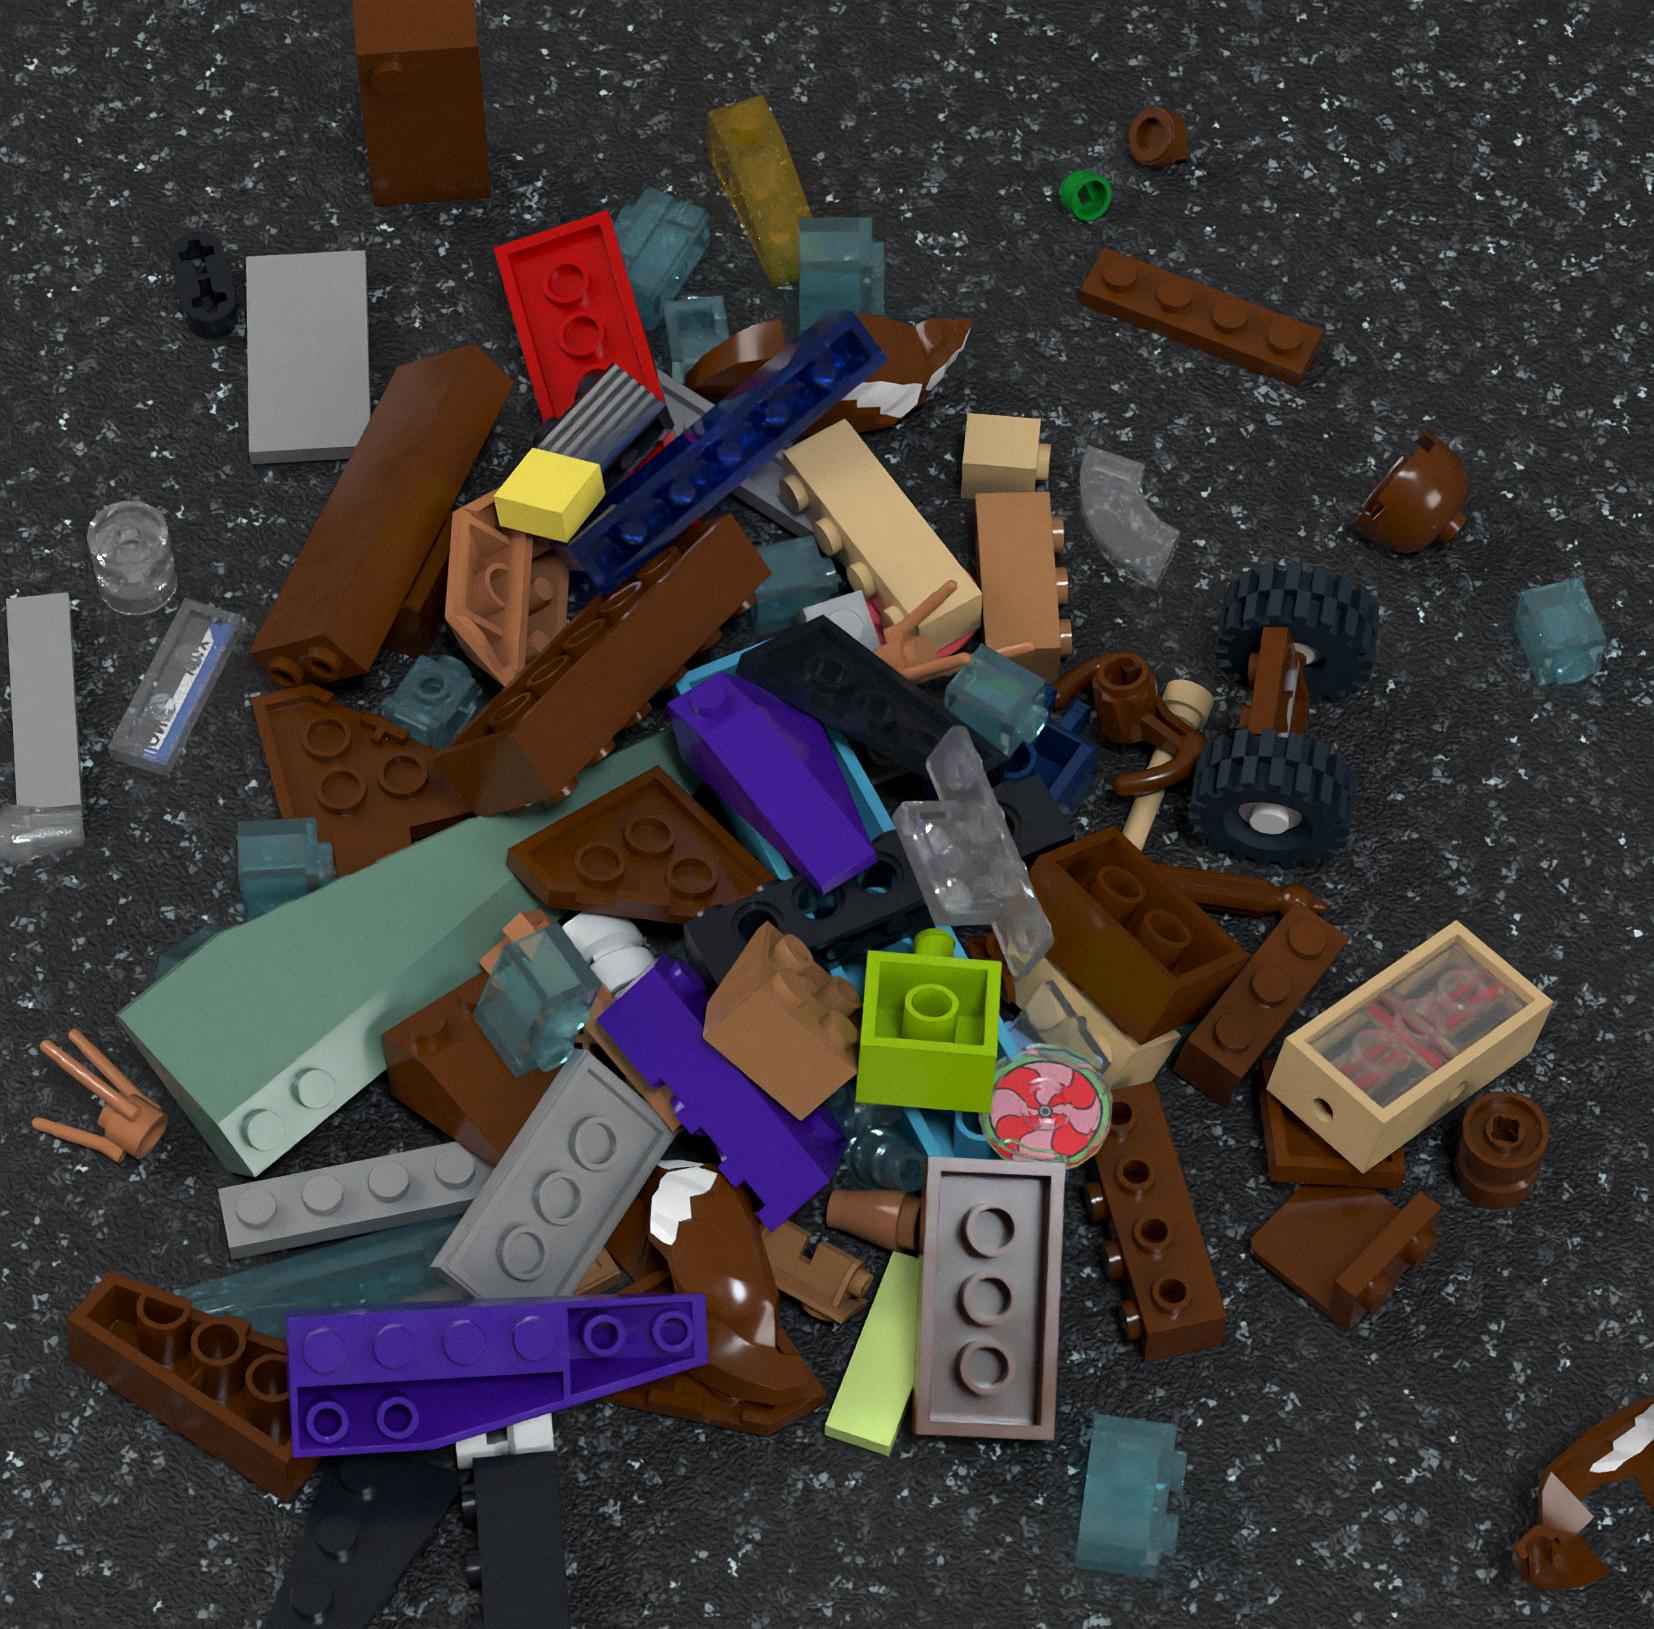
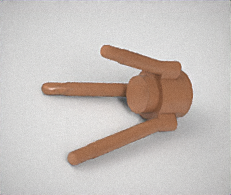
M949 580L936 592H933L901 622L884 629L883 634L887 644L876 648L873 653L913 684L922 685L941 676L1033 652L1036 649V643L1033 640H1027L970 655L963 652L938 659L932 643L924 636H913L911 631L957 590V582Z
M70 1030L68 1038L120 1092L115 1091L49 1040H43L40 1043L42 1052L107 1103L98 1119V1125L105 1129V1137L41 1117H36L32 1120V1127L54 1137L100 1151L117 1163L122 1162L127 1153L136 1159H142L147 1156L157 1145L168 1125L169 1118L167 1114L162 1112L163 1107L145 1096L79 1030Z

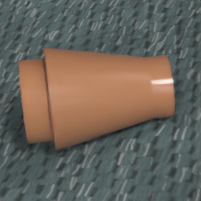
M835 1188L833 1190L826 1214V1222L829 1228L843 1230L896 1253H903L905 1249L919 1250L921 1197L915 1196L913 1189L849 1191Z

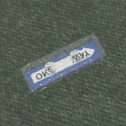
M184 598L108 746L111 759L169 777L244 629L242 615Z

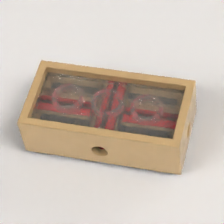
M1456 920L1286 1037L1266 1089L1364 1174L1531 1053L1553 1005V1001Z

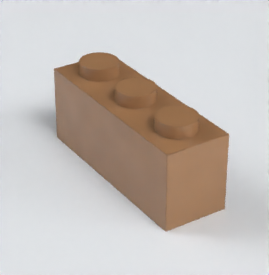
M1050 491L975 494L974 543L977 586L983 593L980 627L981 649L985 651L1027 640H1033L1036 643V649L1033 652L983 665V679L985 681L993 675L1005 673L1018 677L1022 682H1055L1059 679L1061 657H1071L1072 655L1070 619H1059L1058 609L1059 604L1068 603L1067 568L1055 567L1054 553H1063L1064 551L1063 517L1051 516Z

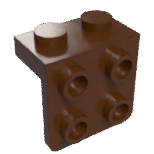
M1304 1183L1254 1234L1251 1239L1250 1252L1255 1259L1345 1331L1349 1332L1368 1311L1374 1314L1388 1301L1396 1289L1397 1280L1410 1266L1415 1269L1420 1267L1432 1254L1440 1240L1435 1231L1441 1206L1422 1191L1400 1210L1371 1187Z

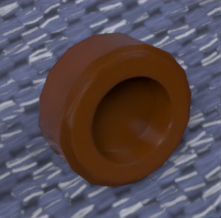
M1149 107L1142 110L1135 117L1130 127L1128 141L1130 151L1137 161L1145 165L1165 168L1174 164L1177 160H1187L1190 157L1191 149L1187 143L1186 124L1179 114L1173 110L1161 107Z

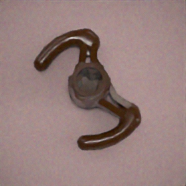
M1123 650L1099 655L1078 664L1063 674L1052 685L1058 691L1053 709H1062L1076 693L1092 684L1097 721L1101 734L1112 742L1124 744L1147 740L1164 751L1176 755L1172 760L1159 766L1142 771L1118 773L1112 780V788L1118 796L1148 794L1168 788L1191 776L1196 771L1197 759L1200 757L1201 749L1208 744L1205 737L1168 709L1157 691L1155 674L1148 670L1145 660L1135 653Z

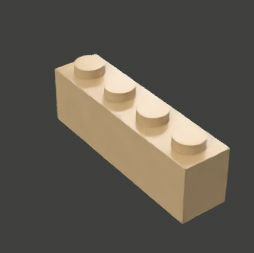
M846 419L783 451V478L779 480V487L783 498L794 512L802 511L812 524L814 536L821 549L828 556L835 554L846 568L847 577L853 590L858 591L862 589L865 600L869 598L879 610L884 629L901 622L933 592H936L949 580L957 582V590L914 628L911 634L916 637H926L932 643L935 650L938 651L981 627L983 593Z

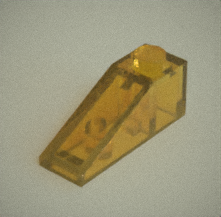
M763 95L709 111V158L772 286L776 287L828 270V260L786 141Z

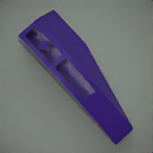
M704 1292L486 1298L284 1309L287 1387L293 1458L436 1449L708 1363L706 1297Z

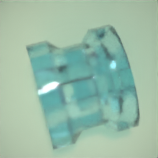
M854 1075L828 1098L831 1113L841 1124L844 1136L848 1139L865 1135L869 1126L879 1124L886 1128L901 1124L904 1119V1106L855 1102L857 1075Z

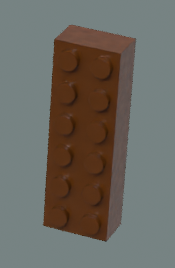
M731 513L653 539L434 757L477 817H487L504 811L508 816H513L538 801L543 800L546 805H551L562 800L577 787L579 782L575 776L584 767L595 764L614 749L615 743L612 738L621 729L635 724L649 713L652 706L648 701L654 694L671 687L687 673L688 669L684 665L692 655L699 654L710 648L722 637L723 632L719 627L727 619L740 615L756 602L758 597L754 591L772 572Z

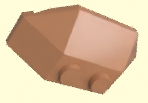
M497 488L452 513L445 620L466 656L505 687L566 626L571 539L568 543L500 526L493 497L499 490Z

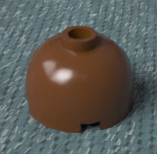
M1428 429L1415 440L1419 447L1408 459L1405 455H1402L1360 506L1364 513L1353 517L1350 522L1353 527L1369 540L1386 550L1403 554L1417 552L1435 539L1445 546L1468 519L1460 511L1469 493L1468 475L1461 460L1448 445Z

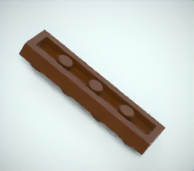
M1106 247L1101 251L1080 289L1079 305L1296 388L1300 387L1322 345L1324 332L1322 329Z

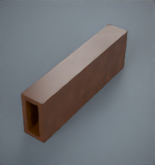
M474 343L399 366L395 370L248 652V655L266 670L268 678L275 684L289 689L310 683L320 685L368 673L515 383Z

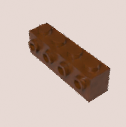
M1152 1081L1105 1091L1103 1094L1108 1106L1106 1132L1097 1148L1087 1158L1078 1163L1084 1162L1090 1182L1083 1184L1088 1215L1092 1222L1102 1221L1107 1241L1101 1242V1255L1106 1275L1109 1281L1119 1279L1125 1300L1119 1301L1118 1309L1125 1338L1127 1341L1137 1339L1144 1362L1221 1346L1227 1319L1226 1312L1155 1083Z

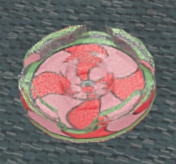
M1038 1043L1023 1047L1021 1053L1014 1054L1007 1060L1006 1055L996 1062L991 1113H979L978 1119L986 1142L1003 1160L1066 1163L1065 1170L1080 1166L1099 1151L1110 1132L1113 1096L1108 1083L1106 1086L1104 1079L1098 1074L1099 1068L1087 1056L1066 1046Z

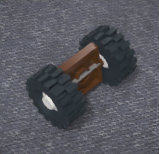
M1275 563L1262 565L1261 575L1249 569L1241 573L1240 581L1233 579L1228 585L1227 593H1224L1215 650L1216 660H1221L1220 668L1225 674L1235 673L1234 682L1243 688L1248 685L1250 686V689L1253 690L1251 706L1244 705L1242 707L1240 730L1236 731L1235 740L1223 734L1215 738L1214 746L1206 744L1201 749L1200 757L1197 759L1188 820L1189 825H1195L1193 833L1199 840L1209 838V848L1217 853L1224 849L1230 850L1229 858L1242 862L1245 857L1256 859L1255 865L1269 867V862H1280L1282 869L1296 868L1297 861H1303L1310 867L1320 864L1321 856L1331 860L1338 855L1339 848L1344 849L1348 843L1357 782L1355 781L1356 773L1353 766H1345L1346 757L1339 751L1328 755V744L1319 740H1315L1312 744L1304 743L1310 703H1321L1322 695H1327L1332 701L1343 699L1345 689L1355 694L1362 689L1363 681H1369L1372 676L1380 616H1378L1379 606L1377 601H1369L1370 592L1363 585L1352 589V578L1342 573L1336 579L1328 577V568L1315 566L1314 572L1302 571V563H1288L1287 570L1279 571Z

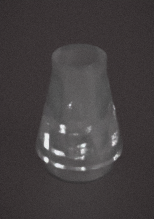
M4 803L3 810H0V862L8 861L10 867L69 848L84 846V830L80 809L61 810Z

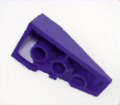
M722 672L667 703L681 759L823 895L877 862L871 841L820 720L740 676Z

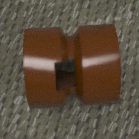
M1511 1091L1491 1092L1479 1097L1468 1107L1452 1161L1453 1180L1460 1193L1470 1202L1489 1210H1503L1521 1204L1533 1192L1549 1140L1548 1121L1540 1107L1529 1098Z

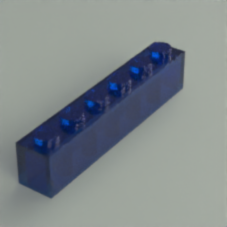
M829 310L606 495L568 543L552 540L549 543L586 592L607 596L889 360L853 310Z

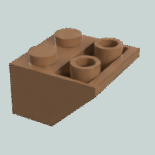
M766 921L755 932L708 1001L702 1038L797 1119L802 1121L858 1073L863 1003L857 991L847 980L840 976L832 977L813 961L810 951L801 940L791 934L784 936L770 922Z

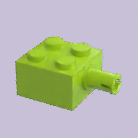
M938 928L925 929L915 936L913 944L914 954L868 950L855 1102L990 1114L997 1060L1002 962L954 958L955 948L953 947H955V939L947 931Z

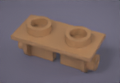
M759 1211L755 1212L778 1289L802 1301L801 1305L806 1312L825 1321H837L842 1324L866 1307L868 1300L864 1299L863 1296L871 1285L873 1274L864 1270L865 1262L825 1240L818 1244L811 1260L803 1254L812 1233L789 1220H785L771 1233L756 1213Z

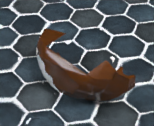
M847 313L865 368L856 370L837 380L806 382L789 374L781 318L752 325L704 354L685 375V387L717 407L723 405L725 400H730L753 423L770 434L813 436L843 419L849 422L856 433L873 431L894 425L927 400L937 383L943 378L947 368L956 360L959 352L963 350L974 321L962 318L946 321L936 318L910 326L885 317Z
M659 1160L640 1190V1199L645 1209L649 1211L643 1244L642 1266L645 1247L649 1240L667 1260L676 1293L704 1292L706 1297L708 1363L685 1370L684 1372L694 1379L737 1399L780 1406L809 1397L808 1382L800 1355L779 1353L776 1349L780 1332L779 1291L747 1186L743 1183L739 1187L734 1188L718 1168L720 1164L715 1162L701 1164L685 1160Z
M1654 1395L1647 1396L1625 1406L1591 1427L1541 1472L1538 1487L1539 1525L1534 1526L1514 1545L1511 1559L1523 1580L1539 1589H1570L1589 1585L1611 1574L1578 1535L1594 1517L1580 1501L1595 1488L1605 1483L1635 1476L1646 1499L1654 1510Z

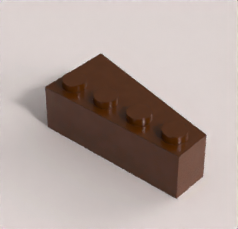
M112 1271L108 1272L66 1318L69 1359L283 1502L287 1503L326 1458V1456L293 1458L285 1341L251 1329L250 1321L226 1313L224 1318L192 1308V1300Z

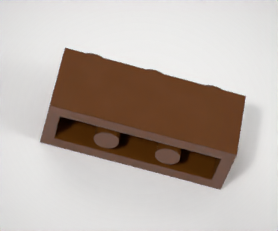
M1296 900L1187 1039L1172 1070L1219 1105L1226 1108L1261 1063L1262 1059L1265 1058L1333 970L1350 938Z

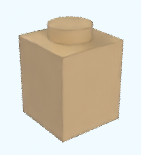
M967 413L961 498L975 499V494L1035 492L1036 480L1048 481L1051 444L1039 443L1041 419Z

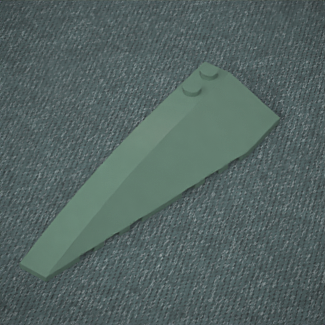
M670 726L608 754L595 764L583 768L575 776L579 782L577 787L565 798L554 804L546 805L542 800L532 803L525 810L513 816H508L504 811L487 817L468 818L378 859L373 865L351 875L345 874L323 884L324 887L294 901H286L265 911V914L216 933L114 1016L225 1169L231 1173L256 1177L387 1069L382 1033L482 971L487 973L479 961L506 937L502 929L520 912L541 909L549 920L555 924L570 910L547 907L506 866L508 848L656 765H659L690 796L705 781L681 759L673 726ZM515 949L503 961L504 965L508 966L521 952Z

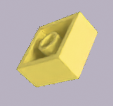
M532 448L493 497L500 526L568 543L606 493L600 464Z

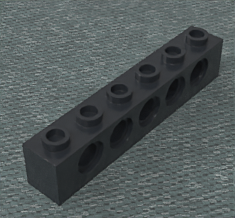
M1039 773L1020 782L1016 780L1005 781L994 787L982 798L963 806H946L935 812L929 820L906 830L894 829L882 833L871 842L877 862L824 895L802 874H799L785 881L782 879L768 881L759 886L752 895L726 906L716 904L701 910L692 920L684 923L685 957L690 966L703 979L706 985L704 992L711 998L749 943L745 940L753 937L758 928L768 921L784 936L791 934L801 940L810 951L813 961L828 972L868 955V950H880L920 931L934 927L1017 891L1038 856L1074 842L1075 833ZM986 837H999L1006 841L992 844L982 839ZM931 861H939L948 866L933 869L924 864ZM871 886H882L889 891L882 894H873L864 889ZM812 911H823L830 914V916L823 919H813L805 914Z

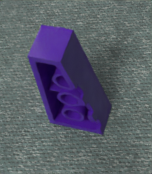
M664 952L610 1001L596 1020L652 1087L660 1089L666 1084L671 1089L674 1095L670 1097V1103L676 1112L675 1116L691 1135L709 1136L717 1145V1153L722 1160L718 1168L734 1188L744 1183L750 1186L764 1202L765 1206L756 1214L772 1233L830 1181L848 1145L842 1138L844 1130L833 1114L821 1105L800 1121L702 1038L707 1003L710 1000L703 992L706 989V985L701 976L687 962L681 959L674 962Z

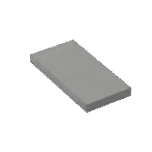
M365 250L246 257L248 426L251 464L350 459L371 418L368 286Z
M574 1049L429 1268L467 1299L572 1295L679 1130L672 1131L651 1105L586 1049Z

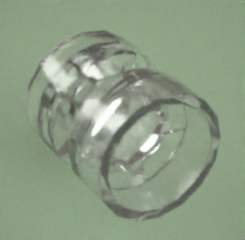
M141 501L114 503L98 512L89 524L87 542L101 599L112 610L124 615L141 616L157 611L167 604L175 593L178 579L169 531L164 516L155 507Z

